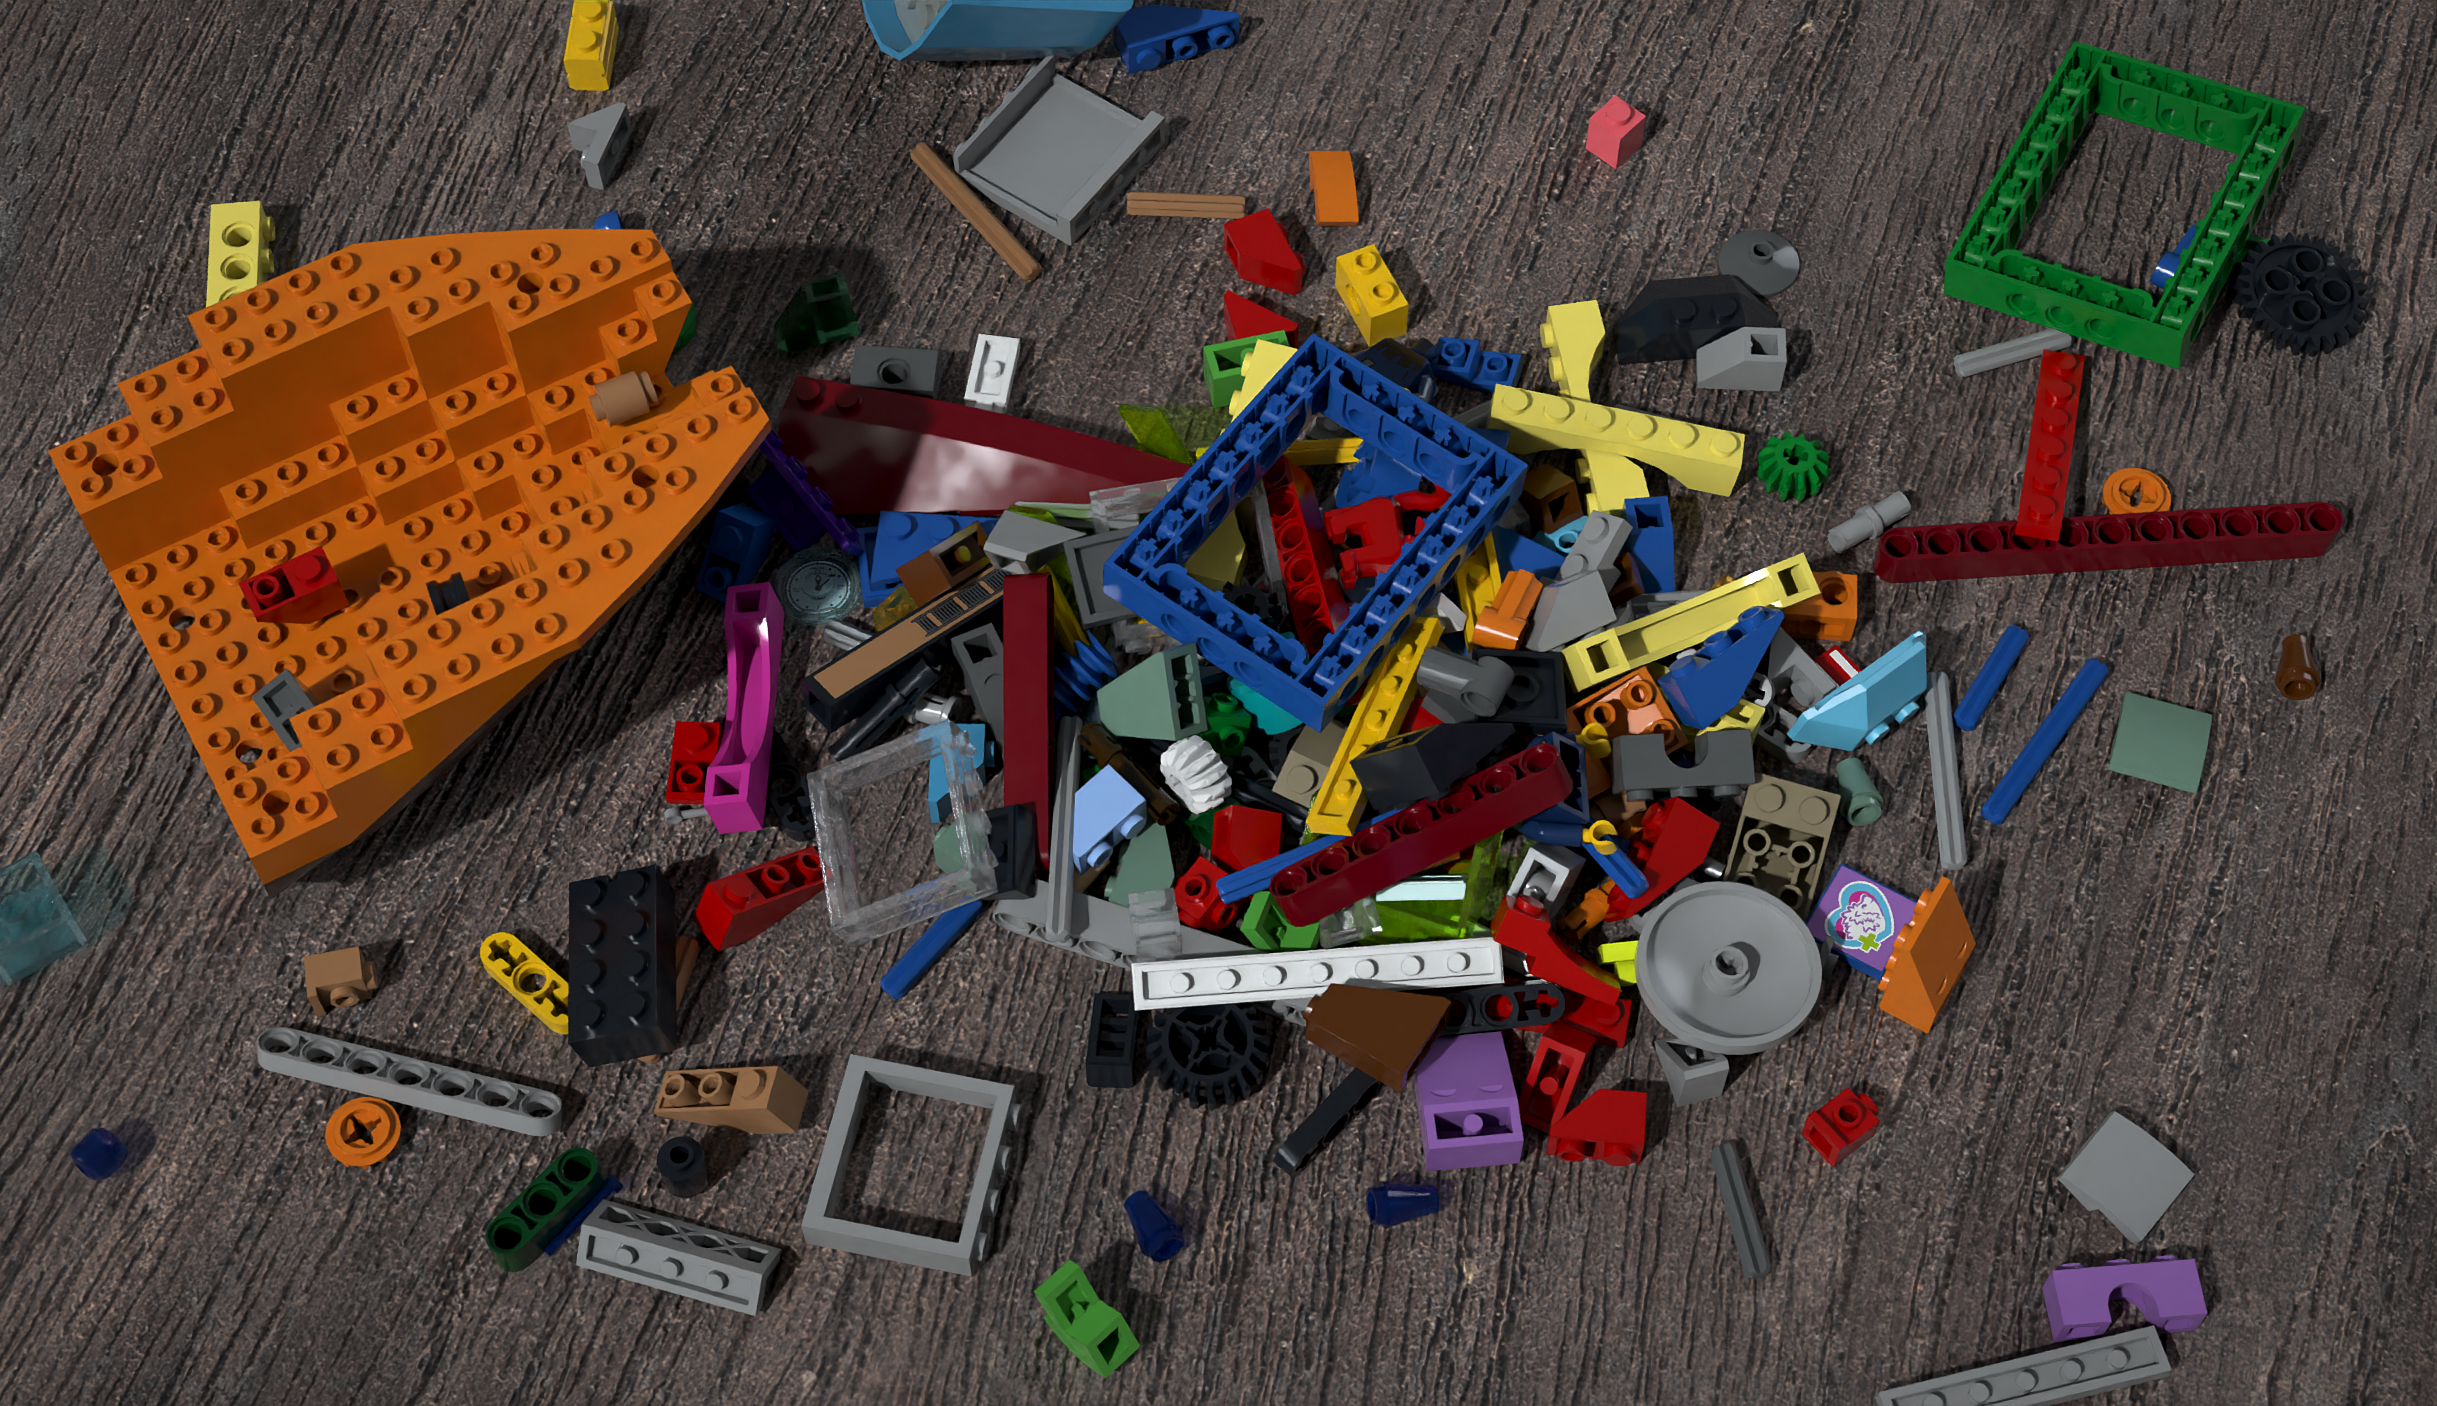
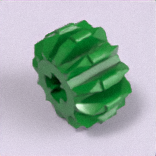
M1787 430L1782 434L1781 439L1771 436L1770 440L1767 441L1766 448H1762L1757 459L1758 481L1766 483L1765 489L1767 494L1779 492L1782 502L1788 496H1793L1799 504L1805 498V494L1812 497L1816 496L1820 486H1823L1824 482L1827 481L1829 474L1828 452L1820 450L1819 439L1808 442L1804 431L1798 438L1792 437Z

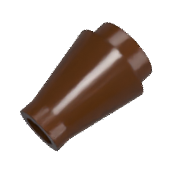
M2294 634L2287 636L2282 642V653L2275 684L2284 697L2291 700H2304L2314 695L2321 679L2310 650L2308 638L2303 635Z

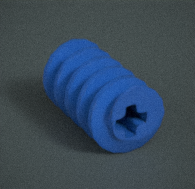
M1087 630L1091 644L1088 646L1079 640L1074 641L1073 643L1078 655L1074 657L1063 651L1060 655L1064 667L1060 668L1055 665V721L1058 723L1064 716L1063 707L1074 713L1079 710L1076 696L1088 702L1093 698L1089 688L1090 684L1099 689L1106 686L1102 676L1103 673L1115 679L1119 677L1115 660L1089 630Z

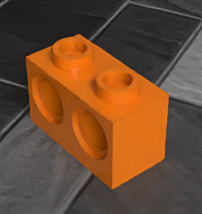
M1838 571L1812 572L1821 593L1782 610L1784 618L1780 627L1790 637L1851 642L1857 622V575L1843 574ZM1826 601L1835 602L1838 605H1832L1827 603Z

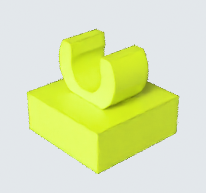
M1638 940L1601 944L1595 949L1597 966L1613 965V974L1617 975L1620 987L1633 986L1634 983H1637L1634 961Z

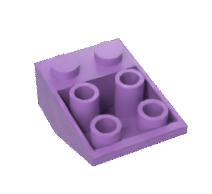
M1501 1031L1439 1037L1413 1075L1426 1171L1520 1163L1524 1142L1517 1094Z

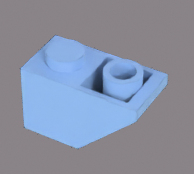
M1109 764L1075 793L1073 857L1075 870L1081 876L1091 867L1096 869L1102 866L1110 858L1113 848L1124 838H1133L1146 824V799Z

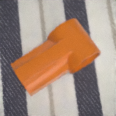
M1522 569L1507 573L1491 607L1485 606L1478 618L1472 636L1473 643L1488 649L1519 651L1527 631L1528 620L1543 590V584L1535 578L1533 573Z

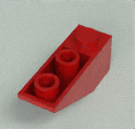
M1673 797L1652 804L1643 816L1642 826L1644 828L1638 842L1629 849L1626 855L1644 874L1649 883V888L1638 898L1631 899L1615 884L1608 895L1607 903L1609 907L1603 920L1610 923L1631 918L1701 865L1705 860L1720 823L1679 797Z
M813 846L707 883L692 920L719 952L755 938L836 882L839 876Z

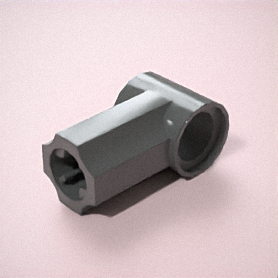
M1436 646L1426 649L1417 672L1418 684L1459 698L1466 709L1483 717L1495 715L1515 678L1510 666L1497 658L1483 656L1478 661Z

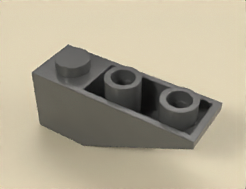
M989 623L953 637L951 642L956 670L983 724H985L991 740L995 741V748L1004 764L1003 644L993 624Z

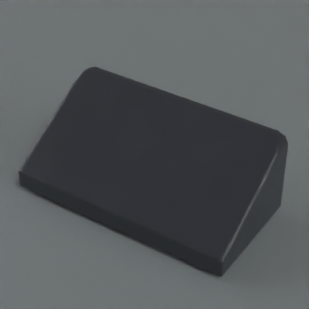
M1019 804L980 812L978 898L981 900H1025L1034 898L1036 814Z

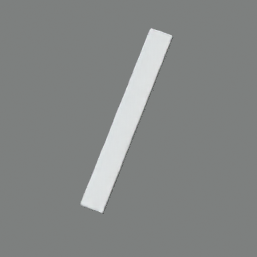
M1493 937L1131 964L1134 1011L1312 998L1316 994L1322 997L1331 983L1390 991L1504 983L1501 944L1495 942Z

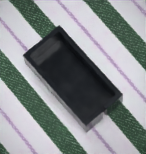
M656 864L617 872L616 881H613L607 874L569 883L568 1044L589 1068L677 1050L675 890Z

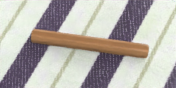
M925 142L918 143L916 148L910 153L911 159L1021 279L1033 282L1042 272L1041 264L930 145Z

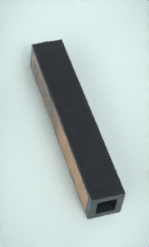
M991 563L803 678L804 707L830 733H833L868 711L887 693L885 688L891 682L896 684L922 657L927 659L935 668L953 657L951 638L989 623L993 624L995 630L1003 626L1004 577L1013 573L995 569Z

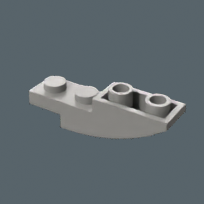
M1593 510L1555 579L1542 576L1539 582L1543 584L1544 588L1580 571L1599 570L1608 594L1621 574L1612 564L1633 527L1623 518ZM1534 611L1532 612V614H1531V616H1530V618H1529V620H1528V626H1529V624H1530V621H1531V619H1532V616H1533V614H1534Z

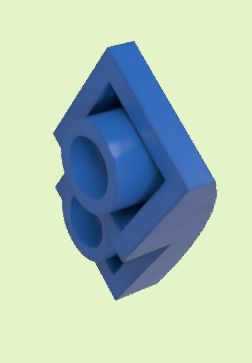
M1439 338L1436 347L1438 356L1431 362L1434 376L1455 385L1493 394L1496 384L1517 388L1524 366L1521 354L1482 351L1479 340Z

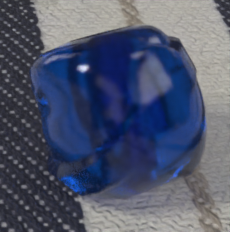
M92 1128L79 1143L72 1147L70 1156L78 1169L91 1180L103 1181L122 1167L127 1159L128 1149L114 1132L105 1128Z

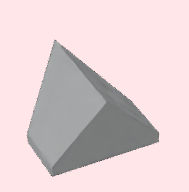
M1005 510L987 538L983 550L995 569L1012 574L1038 573L1064 553L1063 542L1083 538L1087 534Z

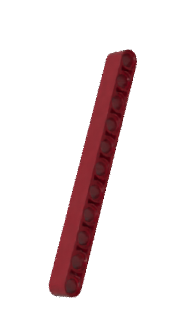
M2326 502L2064 517L2062 518L2058 542L2015 535L2017 520L1901 527L1889 529L1883 533L1874 558L1873 569L1881 580L1888 583H1909L2312 558L2324 556L2329 552L2343 524V516L2334 505Z

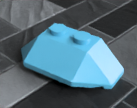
M1921 629L1917 630L1864 670L1808 708L1800 715L1787 735L1793 741L1846 751H1853L1866 741L1870 746L1877 743L1891 729L1888 726L1890 723L1896 720L1899 724H1902L1920 708L1916 701L1927 688L1926 634Z

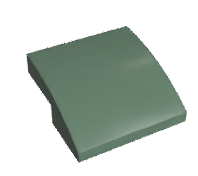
M2125 692L2120 707L2117 731L2112 742L2108 770L2196 794L2205 761L2213 715Z

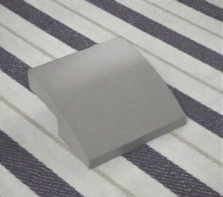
M2113 1111L2103 1120L2058 1175L2057 1179L2088 1211L2099 1209L2131 1243H2135L2144 1239L2195 1174L2154 1137L2129 1119Z

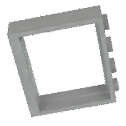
M850 1054L801 1225L806 1244L972 1277L976 1260L982 1261L984 1253L987 1252L989 1234L983 1233L987 1217L995 1218L998 1210L1000 1190L995 1189L998 1174L1006 1175L1009 1167L1011 1147L1006 1146L1009 1132H1017L1020 1124L1019 1116L1022 1104L1016 1103L1014 1086ZM870 1085L994 1109L959 1243L833 1218Z

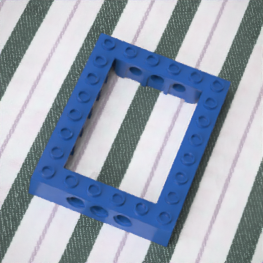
M1313 333L1104 563L1103 593L1180 643L1196 642L1197 654L1321 733L1522 495L1528 464ZM1321 413L1451 494V497L1436 514L1432 512L1427 517L1424 529L1411 544L1406 542L1402 546L1400 557L1385 574L1383 572L1379 573L1375 580V586L1359 604L1355 602L1350 607L1347 619L1333 635L1328 633L1325 636L1323 647L1305 665L1306 651L1299 641L1292 637L1289 639L1283 637L1263 624L1261 617L1257 614L1249 615L1226 600L1225 594L1218 589L1214 592L1188 575V570L1183 565L1316 416Z

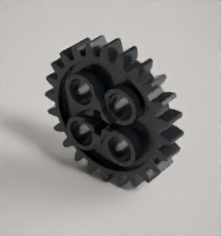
M2288 232L2283 241L2274 234L2268 243L2261 240L2254 250H2249L2236 270L2235 275L2237 278L2232 285V289L2239 292L2233 299V303L2244 305L2238 315L2239 318H2252L2253 321L2248 328L2249 331L2259 328L2264 331L2260 341L2265 342L2271 337L2276 339V350L2279 351L2284 344L2290 345L2292 355L2295 356L2301 347H2305L2310 357L2314 356L2319 347L2325 354H2329L2334 345L2341 348L2348 338L2352 339L2367 316L2364 310L2370 300L2362 296L2368 289V285L2356 283L2362 275V271H2350L2348 266L2353 260L2352 257L2340 260L2337 257L2340 247L2336 246L2330 251L2326 250L2324 238H2321L2314 245L2311 244L2308 233L2304 234L2300 242L2296 241L2292 232Z

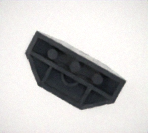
M1726 274L1648 281L1613 326L1612 332L1618 364L1625 365L1696 359L1697 349L1742 327L1778 328L1776 315L1734 277Z

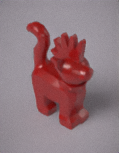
M1434 484L1436 491L1431 494L1413 490L1398 493L1392 497L1377 496L1356 506L1324 512L1323 522L1329 540H1333L1334 544L1344 543L1350 535L1361 536L1363 547L1349 549L1340 554L1343 568L1340 571V578L1344 590L1354 589L1358 579L1377 577L1380 572L1385 574L1400 557L1402 546L1406 542L1411 544L1424 529L1426 524L1419 516L1416 519L1415 534L1404 535L1401 516L1404 512L1412 510L1432 512L1440 509L1451 497V494ZM1476 550L1470 556L1475 555Z

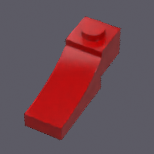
M1504 894L1490 925L1493 940L1526 953L1525 960L1529 974L1614 1007L1622 991L1617 975L1587 961L1567 946L1550 928L1551 922L1547 910L1543 909V903L1523 894H1520L1518 898Z

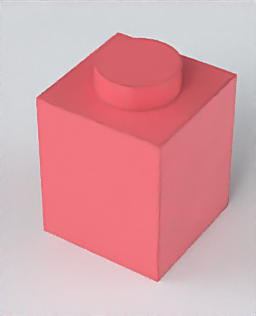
M1615 95L1590 117L1586 149L1614 169H1617L1641 148L1646 116Z

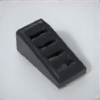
M1094 994L1085 1063L1087 1084L1091 1087H1133L1140 1010L1134 1011L1132 994ZM1103 1013L1128 1014V1018L1103 1017ZM1102 1031H1123L1126 1033H1106ZM1100 1048L1124 1049V1051L1100 1050Z

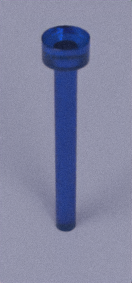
M610 1174L603 1181L606 1186L543 1250L548 1256L551 1257L603 1199L605 1200L612 1192L617 1194L624 1187L617 1178Z

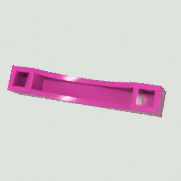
M770 582L730 586L727 589L724 615L728 659L727 715L719 750L713 762L707 767L703 806L720 834L763 830L785 617V612Z

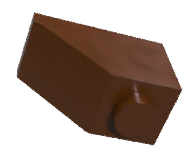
M978 520L896 569L897 574L917 607L949 590L991 563L983 550L988 536Z

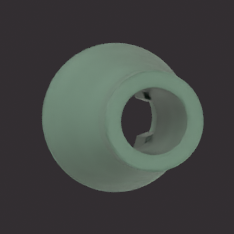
M1848 758L1841 761L1836 766L1839 795H1841L1839 801L1840 814L1850 824L1855 826H1863L1876 821L1882 813V796L1864 770L1861 760Z

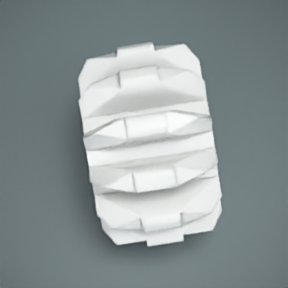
M1193 735L1181 741L1178 740L1161 755L1160 770L1166 778L1165 783L1171 788L1173 796L1180 800L1181 805L1189 808L1191 812L1199 814L1211 808L1214 809L1223 803L1226 797L1231 795L1232 778L1226 771L1227 766L1220 759V753H1216L1212 749L1211 744L1203 741L1201 737Z

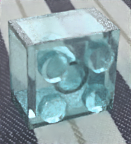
M37 850L0 869V982L5 988L89 943Z

